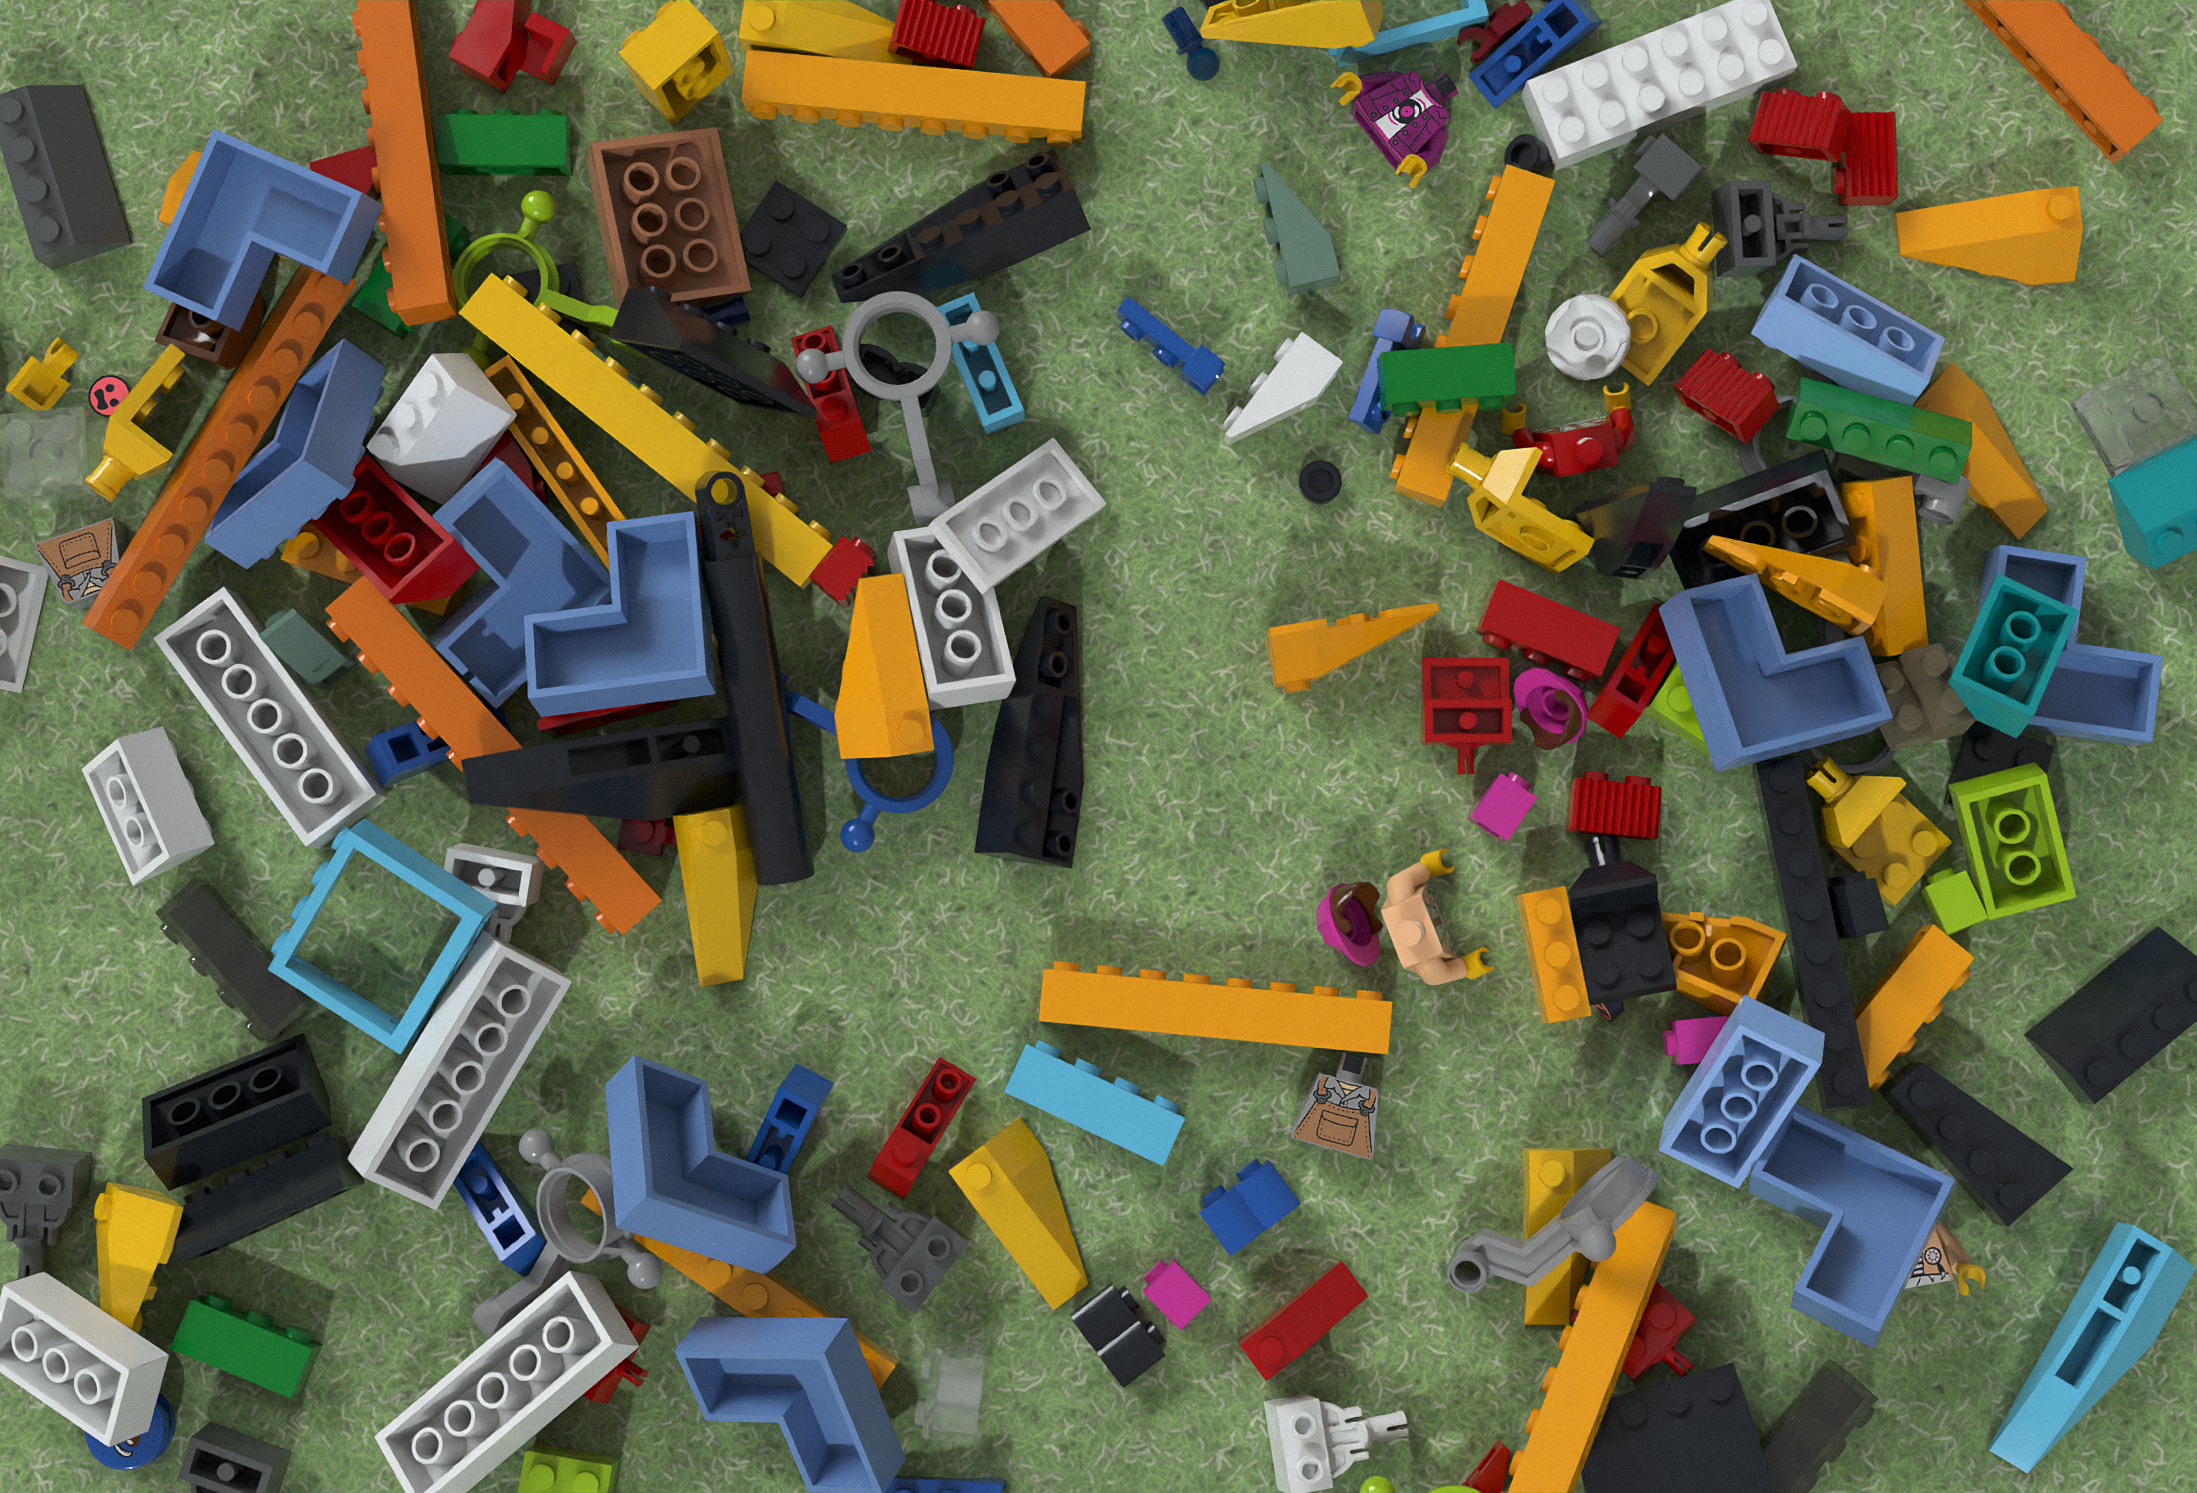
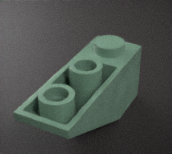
M1267 162L1262 163L1259 171L1260 178L1253 179L1258 204L1266 203L1269 219L1263 220L1268 245L1276 244L1279 259L1273 261L1278 286L1286 284L1288 296L1338 285L1341 274L1331 234Z
M295 608L290 611L284 609L274 614L265 623L267 628L258 635L267 646L313 687L325 690L357 665L326 623Z

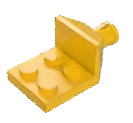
M1700 221L1695 231L1682 246L1676 243L1647 249L1608 298L1614 301L1626 313L1632 328L1631 347L1621 366L1647 386H1650L1715 301L1713 271L1709 266L1721 248H1724L1728 241L1717 231L1710 242L1703 246V241L1713 229L1712 226Z
M172 343L111 414L103 441L101 454L104 456L102 461L91 475H88L84 480L92 490L110 502L116 498V494L128 480L130 481L134 478L138 481L163 472L173 456L172 452L140 429L155 411L158 402L154 398L159 392L167 396L182 379V374L186 370L181 366L185 353Z
M1465 442L1459 444L1445 467V472L1450 475L1453 474L1472 488L1467 496V501L1477 529L1553 575H1557L1589 553L1595 539L1585 534L1580 525L1570 520L1560 519L1547 511V507L1541 501L1521 495L1543 451L1537 447L1501 450L1492 458H1489L1470 448Z
M1827 755L1813 766L1817 770L1815 773L1809 770L1804 777L1805 782L1812 786L1826 801L1820 808L1821 842L1854 873L1865 871L1867 879L1876 877L1881 897L1889 905L1896 906L1952 841L1900 793L1907 784L1901 777L1850 776L1842 771L1834 763V760Z

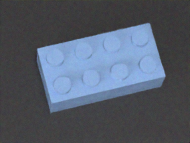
M1797 254L1793 255L1770 290L1751 331V334L1759 338L1766 346L1779 349L1795 358L1803 367L1816 370L1832 379L1839 387L1909 406L1914 404L1928 385L1945 338Z
M1743 995L1664 1119L1659 1151L1739 1189L1821 1066L1825 1033Z

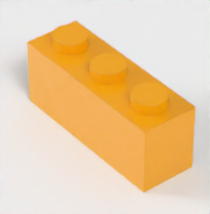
M1561 886L1517 895L1516 899L1541 1023L1549 1024L1591 1016L1566 887Z

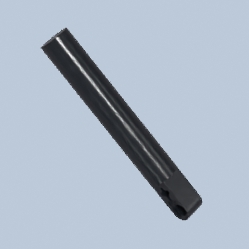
M709 471L704 473L695 485V496L706 560L701 561L756 882L759 885L786 884L813 876L815 869L762 556L760 551H755L745 487L742 480L732 472ZM718 479H722L728 487V495L721 503H717L711 494L712 486ZM727 528L734 530V537L728 538L727 542L721 541L720 533L726 532Z

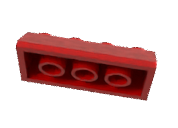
M366 454L363 455L355 466L352 476L356 478V481L350 493L342 500L336 498L332 501L323 515L317 520L312 518L309 520L393 605L448 598L480 568L456 539Z

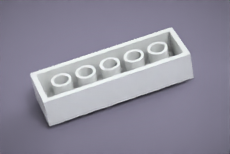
M1733 0L1527 80L1522 90L1521 98L1538 139L1542 140L1548 148V163L1552 172L1783 83L1795 71L1797 63L1770 0Z
M223 586L153 639L306 847L320 849L333 840L345 826L349 828L389 797L298 673L260 639L258 635L265 629L239 593Z
M483 930L349 1154L348 1161L362 1177L437 1210L572 981L554 966Z
M568 1271L374 1437L405 1493H466L640 1346L598 1277L592 1274Z

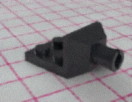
M1603 834L1605 854L1601 852L1598 835L1589 838L1584 842V849L1588 856L1590 868H1585L1568 890L1570 911L1589 1005L1677 990L1676 978L1658 902L1656 875L1629 860L1622 861L1619 851V840L1616 835Z

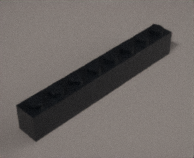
M1800 756L1756 763L1753 770V778L1785 934H1787V943L1803 1021L1805 1024L1825 1033L1822 1064L1815 1073L1822 1113L1867 1107L1872 1102Z

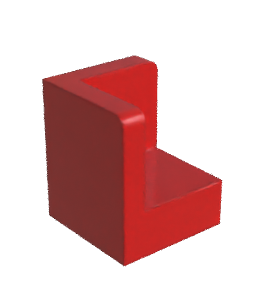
M532 11L524 25L530 35V39L527 43L526 58L519 70L554 86L577 42L569 29Z

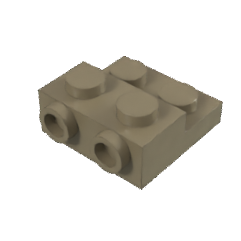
M1941 643L1907 650L1897 660L1874 665L1893 715L1892 719L1879 726L1890 751L1964 734L1976 721L1948 683L1958 659L1952 653L1946 654Z

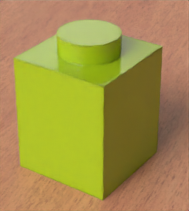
M1949 868L1927 878L1930 885L1924 887L1921 895L1935 925L1949 937L1982 924L1988 919L1966 870L1954 874L1952 868Z

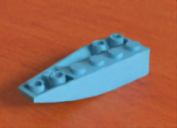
M2117 1222L1987 1450L2028 1474L2154 1344L2194 1274L2196 1267L2173 1248L2135 1225Z

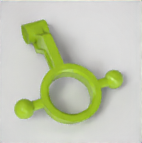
M542 190L531 191L523 198L521 211L525 218L517 234L494 233L477 239L463 251L454 271L453 283L456 305L459 312L470 299L468 284L473 268L484 256L500 249L519 250L536 261L541 275V287L539 295L533 304L534 307L537 308L543 302L561 318L609 336L619 310L606 305L591 306L560 294L561 282L557 266L549 253L539 243L534 241L540 225L549 222L556 210L552 196ZM464 318L477 333L471 347L465 348L460 353H468L483 372L491 366L487 353L492 340ZM613 339L611 341L614 346L628 353L648 358Z

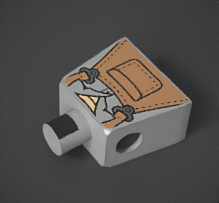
M111 517L35 543L34 546L66 606L81 610L87 607L91 608L128 548L129 541L125 523Z
M1342 1052L1336 1077L1317 1072L1290 1130V1138L1372 1160L1379 1089L1361 1084L1367 1058Z

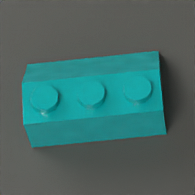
M2197 437L2107 479L2124 547L2129 555L2154 570L2197 549Z
M1997 573L1948 681L1976 720L2017 739L2036 713L2080 612L2079 610Z

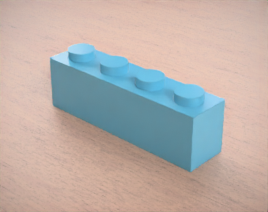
M1039 1039L1035 1047L1030 1044L1025 1045L1005 1088V1093L1164 1166L1185 1120L1184 1116L1178 1114L1179 1104L1159 1095L1156 1096L1154 1102L1138 1095L1141 1089L1140 1086L1118 1076L1114 1084L1100 1078L1098 1075L1101 1068L1080 1058H1077L1075 1065L1070 1064L1059 1058L1062 1050Z

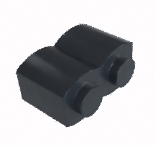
M860 344V358L864 368L871 376L881 382L892 385L907 384L919 379L928 371L914 363L898 362L889 351L872 344ZM847 369L851 382L860 392L875 399L886 400L876 397L861 388ZM938 383L931 390L918 397L923 418H928L941 391ZM890 400L898 410L903 412L901 401Z
M1865 871L1828 878L1830 887L1827 888L1838 939L1854 938L1890 929L1876 877L1867 879Z
M1111 1282L1070 1313V1318L1116 1380L1125 1388L1166 1356L1161 1346L1167 1341L1152 1321L1144 1325L1137 1316L1135 1310L1140 1305L1129 1289L1124 1285L1118 1290L1113 1282Z

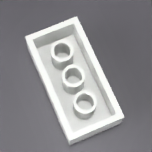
M928 527L893 532L887 550L892 574L902 572L904 576L929 711L1008 698L1016 678L994 587L982 595Z
M46 1272L37 1273L4 1284L0 1296V1373L108 1447L148 1432L169 1354Z

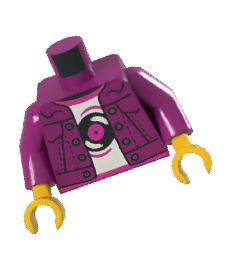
M1389 71L1358 76L1352 72H1344L1331 84L1332 89L1339 87L1345 91L1346 94L1339 99V103L1342 106L1347 105L1354 98H1358L1353 102L1350 114L1391 164L1395 174L1400 176L1406 172L1411 175L1413 179L1408 185L1410 188H1415L1421 178L1440 163L1449 138L1446 127L1450 119L1448 112L1442 105L1458 94V90L1449 76L1443 73L1426 85L1415 71H1410L1406 74L1399 71Z

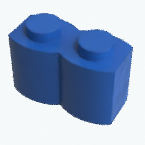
M1257 1158L1252 1160L1236 1173L1239 1178L1237 1183L1227 1190L1221 1184L1200 1199L1204 1207L1198 1213L1230 1256L1301 1204L1269 1160L1260 1164Z

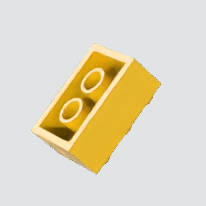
M671 0L665 3L655 15L656 20L644 30L638 29L631 33L624 41L623 49L618 52L638 91L671 127L734 72L719 32L689 0H677L676 2Z

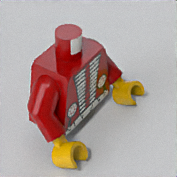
M1622 382L1623 391L1618 393H1610L1608 385L1603 387L1605 406L1610 416L1531 431L1530 428L1526 427L1527 407L1524 403L1518 402L1517 413H1510L1506 408L1501 409V430L1511 435V440L1516 449L1537 447L1543 451L1534 469L1536 474L1563 477L1619 465L1618 455L1630 451L1636 442L1630 411L1629 385L1626 382Z

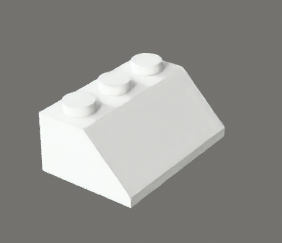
M468 353L432 354L366 447L391 478L444 505L467 484L517 414Z
M0 556V689L22 693L49 574L43 566Z
M163 726L117 738L82 768L133 886L198 857L215 844L210 824L202 816L194 797V788L185 777L177 759L176 747L168 739Z

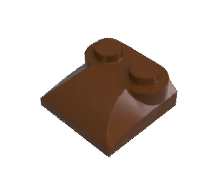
M258 289L240 332L172 302L155 342L166 347L172 343L183 353L209 362L220 369H234L242 363L247 355L263 319L266 305L262 291Z

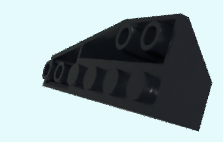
M1052 149L1046 153L1034 154L1024 163L1007 171L1003 170L993 173L987 180L973 186L854 262L844 266L841 270L831 275L841 303L867 301L876 295L892 291L913 294L928 292L974 280L1013 266L1091 230L1075 190L1055 150Z
M1657 477L1656 482H1648L1603 498L1585 501L1583 504L1576 506L1565 519L1577 523L1583 528L1585 534L1595 539L1586 557L1601 575L1644 581L1661 566L1673 548L1696 497L1697 487L1684 486V480L1681 478Z
M1041 596L1013 664L1016 682L1008 698L1002 699L995 724L985 773L974 853L1008 861L1072 868L1084 784L1077 606L1047 596Z
M728 717L605 734L461 760L469 804L646 822L673 818V815L732 806L737 767Z

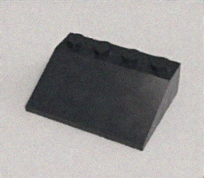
M647 285L645 291L627 289L609 333V338L743 406L815 418L817 409L787 365L769 354L771 351L769 346L753 339H747L746 342L737 337L739 331L725 323L715 321L714 324L704 320L706 313L696 307L684 303L680 307L670 302L672 295L660 288Z
M1733 1363L1610 1398L1580 1475L1585 1493H1775L1751 1413Z

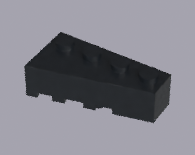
M1909 1062L1878 1089L1880 1094L1995 1224L2009 1227L2074 1169L1924 1063Z

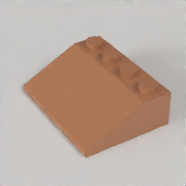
M717 127L592 142L590 144L585 160L616 310L620 309L628 288L645 291L647 285L670 293L672 295L670 302L679 307L682 303L699 307L751 292Z

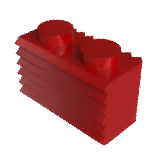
M901 0L887 52L938 68L971 71L986 19L977 17V12L974 9L963 5H954L950 8L944 7L942 4H936L937 0Z
M1778 88L1776 93L1763 91L1761 92L1747 141L1759 154L1839 162L1843 152V145H1845V138L1848 136L1852 113L1840 96L1829 92H1818L1816 97H1808L1806 95L1802 96L1799 92L1789 88Z
M1895 112L1852 113V120L1850 121L1848 136L1845 138V145H1843L1841 160L1837 162V168H1833L1831 173V191L1833 194H1838L1839 206L1891 205L1898 197Z
M1706 348L1673 386L1682 405L1745 444L1750 442L1751 437H1754L1756 432L1761 430L1762 425L1766 424L1768 418L1772 417L1773 412L1779 408V403L1773 391L1775 386L1768 377L1757 371L1751 375L1749 372H1745L1739 361L1729 353L1722 352L1718 355L1709 348Z
M842 535L811 573V581L842 608H849V601L855 600L854 595H856L858 579L876 574L874 560L877 558L876 552L857 536L850 542Z
M1582 771V778H1574L1570 781L1566 832L1602 836L1603 834H1613L1620 838L1648 841L1658 839L1662 787L1651 786L1652 778L1625 776L1624 783L1608 781V773Z

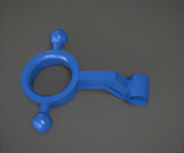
M781 672L784 686L788 676ZM784 688L788 713L809 721L837 737L834 713L798 693ZM935 710L929 711L935 754L934 769L928 782L916 793L901 798L885 796L876 791L866 780L861 767V758L845 759V768L849 781L856 793L865 801L858 817L847 821L841 829L840 839L847 850L861 853L872 846L875 840L873 824L881 810L890 813H909L920 810L935 801L946 788L953 771L954 754L952 743L946 730L932 716Z

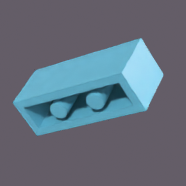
M974 292L937 307L945 318L948 327L966 323L971 314L981 311ZM971 340L953 343L951 355L986 436L1025 420L1023 406L995 341L989 345H977Z

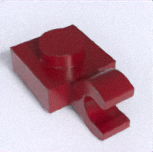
M1525 0L1519 1L1512 7L1509 3H1506L1489 16L1488 20L1490 23L1487 28H1466L1460 33L1456 43L1461 46L1468 40L1476 41L1480 48L1471 54L1470 61L1472 64L1478 63L1484 59L1487 52L1492 48H1497L1511 38L1530 21L1533 11Z
M669 818L649 822L622 819L617 849L663 856L665 844L677 846L675 828L668 826Z

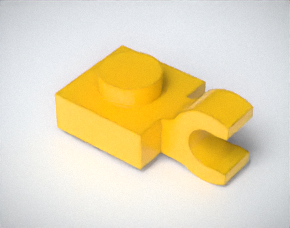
M57 337L47 349L44 361L41 363L31 356L5 390L36 413L45 417L71 385L61 376L75 362L79 353Z

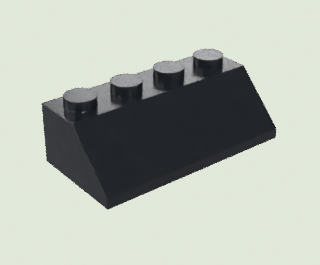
M1824 448L1696 495L1684 526L1669 556L1684 590L1746 575L1702 550L1712 535L1816 557H1822L1856 545L1855 533L1838 482Z
M2156 926L2023 1035L2079 1103L2096 1104L2197 1021V956L2159 926Z
M304 1033L142 1098L144 1159L168 1191L193 1183L205 1176L232 1167L242 1161L269 1150H274L279 1146L332 1125L329 1096Z
M329 1132L323 1133L305 1141L304 1144L307 1150L294 1156H291L289 1150L281 1152L264 1160L267 1168L251 1175L249 1168L224 1178L226 1187L211 1193L208 1186L185 1196L186 1205L182 1206L184 1209L175 1238L176 1251L180 1263L209 1255L364 1184L362 1175L347 1159L351 1149L345 1135L331 1138Z

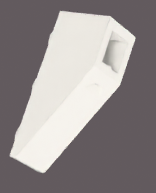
M1303 332L1299 334L1295 341L1287 338L1273 358L1279 363L1270 375L1262 372L1248 391L1253 396L1244 409L1236 406L1224 422L1223 427L1228 430L1225 434L1224 442L1228 445L1235 443L1316 404L1341 370L1343 361Z

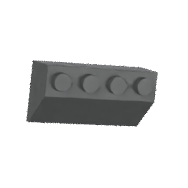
M28 85L0 94V148L34 258L53 270L132 244L84 87L82 85Z

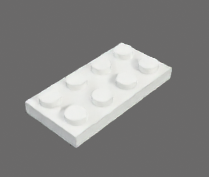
M1052 438L935 518L928 528L983 595L1096 515L1107 503L1058 442Z

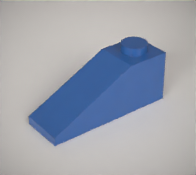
M1552 0L1468 76L1495 109L1521 90L1527 80L1538 77L1574 49L1603 21L1586 0Z
M484 697L479 698L507 730L511 732L500 706L495 709ZM416 721L375 735L364 750L381 788H384L450 761L446 753L451 748L440 735L433 741Z
M796 1063L779 1086L745 1161L788 1175L815 1125L834 1083Z
M478 1140L454 1179L453 1184L501 1263L521 1276L526 1277L530 1274L548 1241L542 1232L536 1212Z

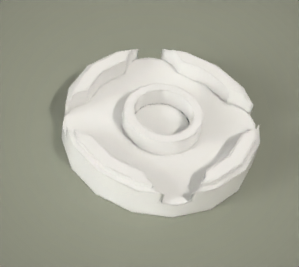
M1580 294L1566 300L1552 313L1545 329L1547 352L1551 362L1565 375L1577 380L1603 378L1613 373L1624 362L1631 347L1632 328L1626 313L1614 301L1599 294Z

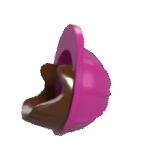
M1531 668L1522 672L1515 680L1513 694L1516 706L1520 712V721L1530 728L1534 736L1535 745L1538 748L1552 750L1564 744L1573 743L1586 730L1587 717L1589 716L1586 699L1582 689L1578 688L1567 678H1560L1547 669Z
M1364 881L1351 884L1341 883L1329 889L1327 896L1320 902L1316 911L1317 931L1321 934L1324 943L1344 953L1356 965L1363 967L1375 963L1378 958L1380 946L1378 933L1383 928L1382 922L1377 919L1375 914L1376 903L1380 898V894L1373 884Z

